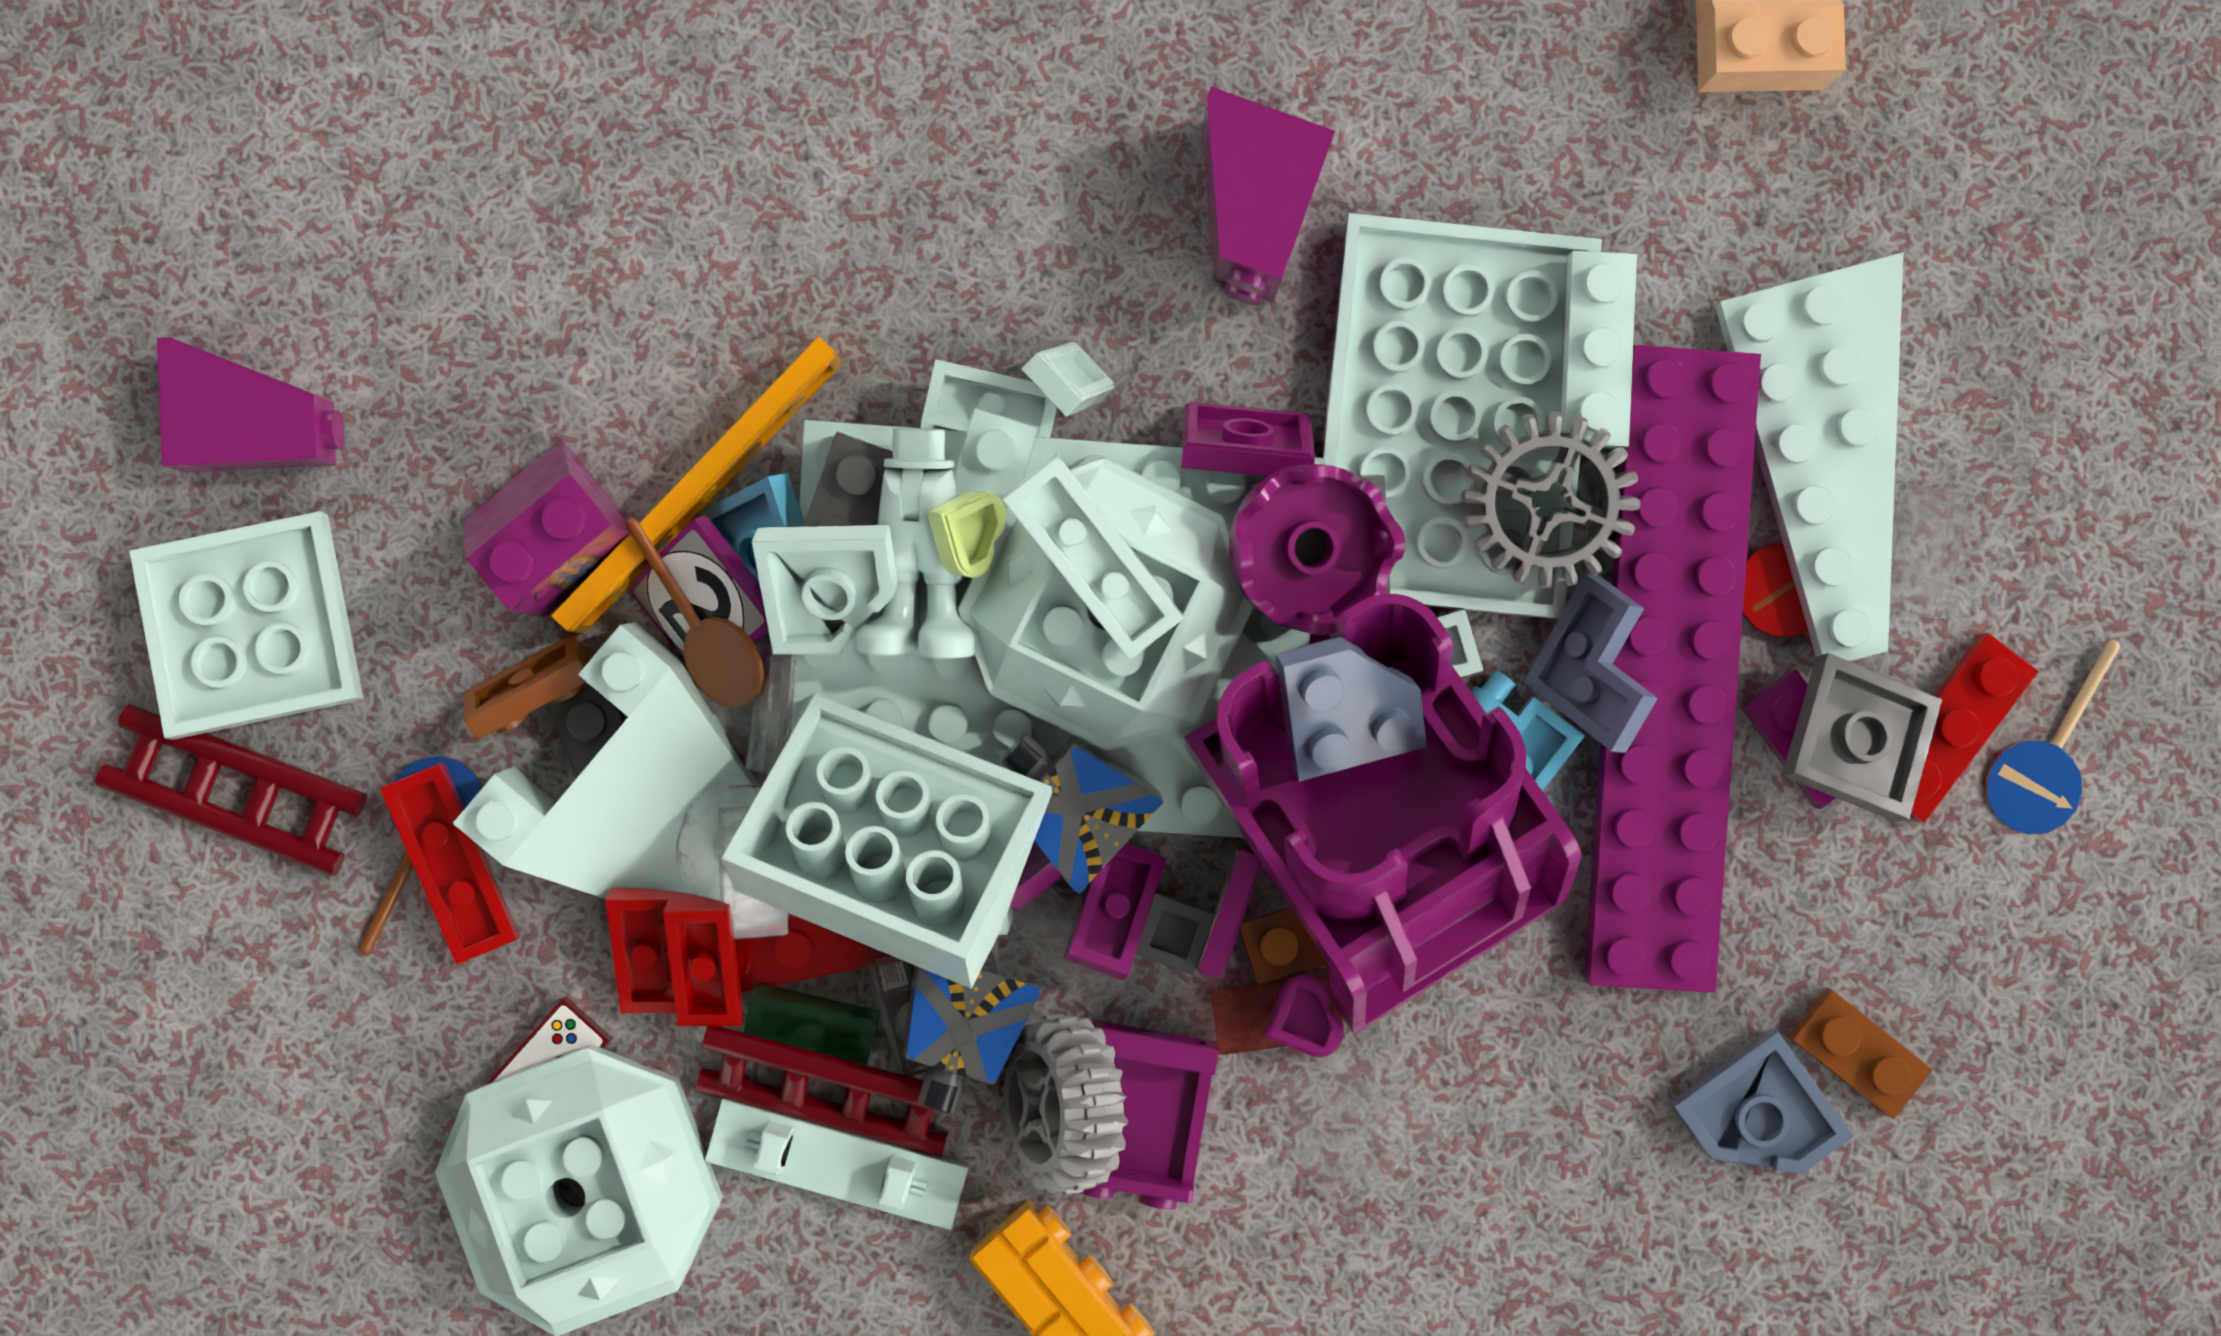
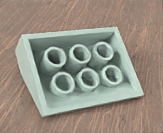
M814 694L721 859L735 891L972 989L1002 928L1050 800L1052 786Z

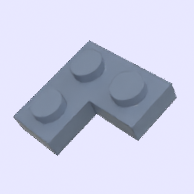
M1584 573L1527 674L1524 683L1607 749L1613 752L1626 753L1658 699L1613 665L1614 660L1644 608L1600 576Z

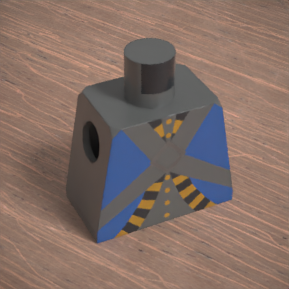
M1025 733L1013 744L1000 761L1013 772L1052 786V794L1034 841L1078 894L1082 892L1163 803L1160 791L1152 784L1074 736L1052 756L1028 733Z
M914 965L902 1055L906 1059L928 1065L917 1103L955 1114L966 1077L994 1085L1039 997L1041 988L981 970L971 989Z

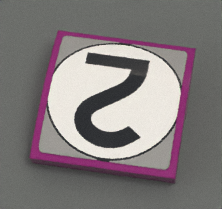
M707 515L690 522L660 551V557L701 620L711 616L728 619L741 627L754 644L769 632L760 583ZM648 564L628 590L685 662L683 647L686 633L691 627L651 565Z

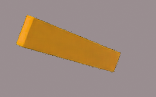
M819 336L639 523L658 553L690 522L696 519V513L704 510L842 366L840 363L842 360L837 353ZM631 534L612 551L551 615L567 632L586 634L629 589L634 580L649 564Z

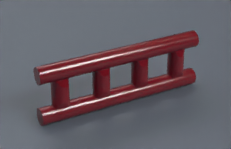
M131 704L124 707L118 720V726L136 733V739L124 770L108 763L104 764L98 771L95 779L97 787L331 876L337 875L345 855L340 851L327 847L326 844L339 811L358 817L365 807L367 801L366 793L208 733L175 740L164 738L160 715ZM162 744L196 756L183 792L149 779ZM221 766L255 778L242 814L208 802ZM280 788L315 801L301 837L267 824Z
M707 1026L702 1049L722 1054L720 1072L707 1068L701 1069L696 1084V1093L719 1099H727L942 1158L948 1132L930 1128L933 1110H940L917 1103L924 1080L721 1026ZM747 1061L784 1070L782 1087L778 1088L744 1079ZM809 1077L845 1086L846 1092L843 1104L806 1095ZM871 1094L909 1103L905 1121L869 1112Z

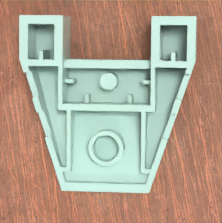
M636 622L619 625L578 675L628 716L625 722L557 802L518 769L511 767L495 773L453 824L503 866L606 899L611 888H643L689 893L730 904L739 892L734 890L721 858L761 787L748 766H744L725 735L727 732L716 714H712L693 683L694 681L685 663Z

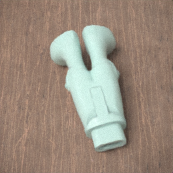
M893 429V458L884 459V467L890 468H886L884 471L878 525L890 526L898 585L894 597L884 606L882 615L858 629L855 635V650L858 653L870 655H895L918 650L919 656L928 658H963L973 656L976 650V636L973 630L961 619L955 584H958L963 576L950 574L944 568L927 516L928 511L957 497L956 483L953 471L951 470L954 468V460L945 459V430ZM920 572L923 573L924 581L927 583V617L923 626L919 618L917 581L920 579Z

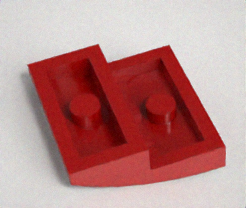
M611 888L605 902L620 1014L676 1013L677 1026H741L744 1018L731 904L704 896L676 891Z

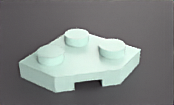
M889 525L757 528L752 540L773 654H838L854 637L855 631L874 611L878 613L894 597L898 578Z

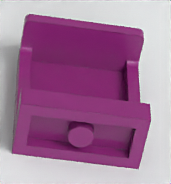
M1092 1020L1094 1028H1102L1105 1034V1045L1113 1046L1115 1050V1067L1123 1072L1120 1084L1122 1093L1127 1096L1123 1101L1124 1115L1128 1119V1124L1123 1126L1122 1135L1126 1144L1125 1149L1118 1152L1120 1160L1118 1169L1111 1171L1108 1182L1097 1184L1096 1187L1091 1189H1084L1080 1194L1106 1199L1113 1198L1115 1190L1140 1194L1139 1202L1141 1204L1166 1210L1176 1209L1178 1201L1192 1203L1195 1190L1194 1178L1212 1075H1215L1219 1054L1217 1041Z

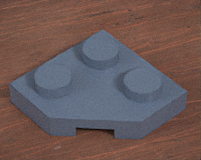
M1342 637L1275 654L1290 766L1299 782L1426 747L1421 690L1410 676L1392 666L1388 668L1365 655L1361 648Z
M1773 1029L1767 1031L1669 1102L1703 1152L1712 1160L1737 1164L1741 1162L1771 1167L1779 1171L1803 1174L1854 1137L1780 1033Z

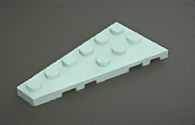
M1904 252L1720 301L1715 306L1727 351L1761 354L1755 449L1808 627L1815 657L1831 653L1845 660L1854 661L1888 651Z

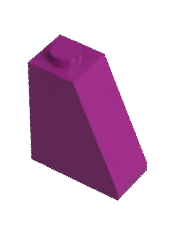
M171 337L157 338L162 466L187 473L336 465V449L342 448L345 433L342 416L338 410H334V402Z

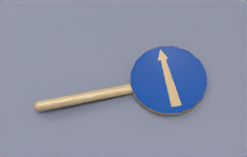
M2111 640L2106 644L2050 743L2041 740L2020 741L2002 750L1990 764L1985 780L1987 802L1995 817L2008 828L2028 835L2049 833L2063 826L2077 811L2082 796L2081 773L2073 758L2062 748L2117 654L2120 645L2116 640Z

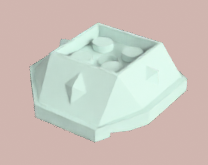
M1105 457L1069 469L1184 617L1182 621L1129 660L1104 627L1090 618L1086 604L1007 506L1005 528L1000 537L993 542V562L984 574L972 578L958 607L962 621L973 630L976 636L975 657L989 694L1104 750H1111L1195 725L1254 609L1242 595L1232 575L1228 555L1229 532L1223 516Z
M590 1045L466 1093L435 1171L479 1293L553 1336H560L678 1291L723 1199L711 1163L705 1161L707 1152L680 1079L657 1069L652 1070L633 1060L595 1045ZM560 1179H573L583 1187L585 1192V1204L583 1206H571L562 1200L558 1192Z

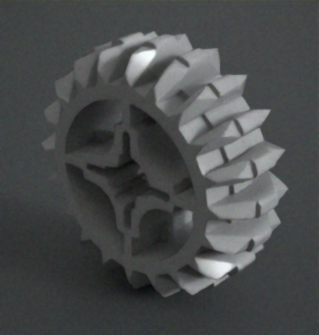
M1551 411L1547 419L1548 431L1538 432L1537 421L1532 414L1524 415L1522 417V424L1527 434L1526 436L1516 439L1513 430L1506 424L1498 428V432L1508 445L1504 450L1499 453L1487 442H1483L1479 446V451L1482 455L1492 461L1489 469L1486 470L1472 464L1467 467V476L1474 480L1482 481L1483 486L1482 490H1463L1461 492V500L1468 504H1481L1482 511L1465 516L1463 518L1466 528H1477L1486 525L1488 532L1482 534L1474 541L1475 549L1477 552H1482L1494 544L1501 548L1493 556L1490 563L1491 567L1496 571L1503 569L1511 558L1516 559L1518 563L1513 574L1515 582L1524 583L1528 578L1531 566L1539 568L1538 580L1541 588L1551 587L1553 568H1562L1563 577L1567 585H1575L1578 582V576L1573 564L1583 560L1588 571L1594 576L1602 572V568L1597 559L1592 555L1594 552L1602 547L1613 558H1618L1622 553L1619 546L1608 539L1612 530L1629 536L1634 533L1635 526L1627 520L1618 518L1619 509L1638 510L1640 508V500L1633 496H1620L1619 488L1632 486L1637 483V473L1625 471L1615 475L1613 467L1624 462L1628 457L1627 451L1619 447L1604 456L1600 450L1611 436L1610 432L1604 428L1595 432L1589 442L1582 439L1588 422L1582 416H1576L1569 433L1561 432L1562 417L1558 411ZM1544 446H1560L1557 456L1552 460L1547 472L1538 478L1527 479L1505 473V470L1515 459L1530 450ZM1579 453L1586 456L1592 462L1600 475L1604 491L1603 508L1591 505L1587 501L1576 497L1573 493L1571 483L1575 472L1574 465ZM1563 468L1558 482L1565 488L1559 494L1562 497H1568L1567 502L1571 506L1581 509V511L1577 512L1566 507L1563 510L1552 508L1548 517L1544 516L1540 529L1537 531L1541 517L1535 511L1541 506L1538 502L1532 503L1530 494L1517 489L1522 487L1533 492L1536 490L1548 491L1552 482L1556 483L1559 473ZM1496 491L1510 495L1528 508L1527 532L1522 545L1511 539L1498 522L1495 511ZM1573 521L1594 527L1589 535L1570 548L1555 552H1540L1544 541L1548 540L1554 527L1560 523Z
M1064 1014L1043 1016L1040 1020H1031L1028 1025H1024L1003 1067L1006 1076L1005 1082L1000 1085V1088L1004 1093L1005 1106L1001 1111L1006 1114L1007 1129L1005 1134L1011 1137L1013 1143L1012 1155L1014 1159L1021 1160V1172L1024 1177L1031 1178L1036 1189H1046L1048 1193L1061 1192L1063 1195L1080 1193L1084 1189H1091L1096 1187L1097 1184L1108 1182L1111 1171L1118 1169L1120 1161L1118 1152L1125 1149L1126 1142L1122 1135L1123 1126L1128 1124V1119L1124 1115L1123 1101L1127 1096L1122 1093L1120 1084L1123 1072L1115 1067V1050L1113 1046L1105 1045V1034L1102 1028H1094L1089 1018H1078L1077 1016L1064 1017Z

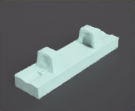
M722 1099L705 1161L948 1230L952 1229L970 1165L727 1099ZM793 1136L786 1163L782 1165L781 1158L789 1139Z

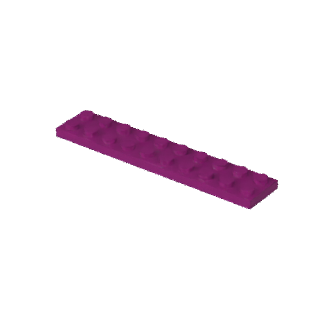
M1633 345L1629 447L1624 448L1628 453V457L1624 462L1620 463L1619 473L1634 471L1637 473L1638 482L1632 486L1619 488L1620 496L1637 497L1640 500V508L1633 511L1619 509L1618 518L1633 524L1635 530L1631 536L1615 531L1614 542L1622 550V553L1618 558H1613L1611 585L1642 606L1644 610L1614 660L1613 665L1658 699L1626 753L1610 751L1600 743L1584 982L1590 986L1716 993L1761 354Z

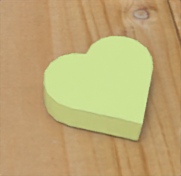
M969 491L927 512L938 554L944 568L950 574L974 578L984 574L993 562V542L1000 537L1005 528L1007 517L1002 500L993 493Z

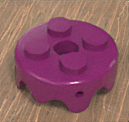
M1304 463L1282 468L1267 476L1247 494L1236 511L1229 534L1228 555L1232 575L1242 595L1256 611L1271 621L1287 628L1315 635H1333V623L1341 613L1366 598L1386 594L1390 573L1395 563L1403 558L1406 542L1402 528L1392 516L1381 492L1373 483L1339 467L1326 464ZM1317 528L1326 538V553L1318 563L1304 566L1299 562L1295 554L1296 540L1303 531Z

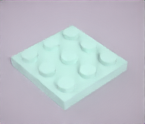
M318 511L129 550L164 738L175 740L364 700L327 514Z

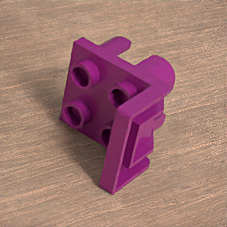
M1400 594L1371 596L1345 610L1333 623V638L1342 637L1361 648L1365 655L1388 668L1391 666L1414 680L1421 690L1426 747L1299 782L1290 766L1279 675L1269 661H1263L1254 665L1231 681L1220 698L1217 717L1184 737L1187 752L1328 963L1330 999L1353 1034L1364 1030L1562 905L1568 898L1582 857L1579 845L1571 830L1526 769L1525 744L1515 724L1499 706L1488 713L1485 712L1451 665L1454 646L1442 623L1426 605L1414 598Z

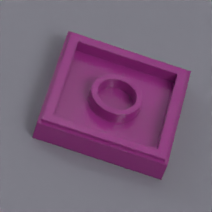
M1196 402L1185 404L1181 468L1269 476L1282 468L1304 463H1315L1311 415H1308V413Z

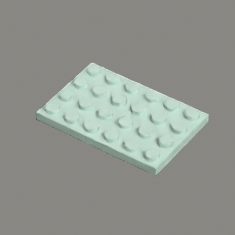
M1355 213L1348 214L1345 226L1322 458H1324V464L1345 469L1356 475H1385L1386 505L1402 528L1406 542L1403 558L1395 563L1389 576L1390 594L1405 595L1430 607L1465 609L1468 611L1553 620L1560 618L1565 609L1567 583L1563 577L1562 568L1552 569L1553 581L1550 588L1540 587L1538 580L1539 568L1531 566L1528 578L1524 583L1515 582L1513 574L1518 561L1514 558H1511L1500 571L1493 569L1490 563L1493 556L1501 548L1494 544L1485 551L1477 552L1473 543L1479 536L1488 532L1486 525L1477 528L1465 527L1463 518L1471 513L1482 511L1481 504L1462 502L1461 492L1467 489L1482 490L1483 482L1467 476L1466 470L1470 464L1478 465L1486 470L1489 469L1492 461L1484 457L1479 451V446L1483 442L1491 444L1499 453L1508 446L1500 437L1499 427L1504 424L1508 425L1513 430L1516 439H1520L1527 435L1522 424V417L1524 415L1532 414L1537 421L1538 432L1548 431L1547 419L1551 411L1561 413L1568 255L1572 251L1601 252L1602 239ZM1544 446L1530 450L1515 459L1505 470V473L1527 479L1538 478L1547 472L1552 460L1556 458L1560 446ZM1579 453L1574 465L1575 472L1571 483L1575 496L1577 495L1581 453ZM1563 468L1559 473L1556 483L1552 482L1548 491L1536 490L1533 492L1522 487L1517 489L1530 494L1532 503L1538 502L1541 506L1535 511L1541 517L1537 531L1540 529L1544 516L1548 517L1552 508L1563 510L1566 507L1575 511V507L1567 502L1568 497H1562L1559 494L1565 488L1558 482ZM1496 491L1495 511L1498 522L1511 539L1522 545L1527 532L1528 508L1510 495ZM1567 521L1554 527L1548 540L1544 541L1540 552H1555L1570 548L1572 545L1574 522Z

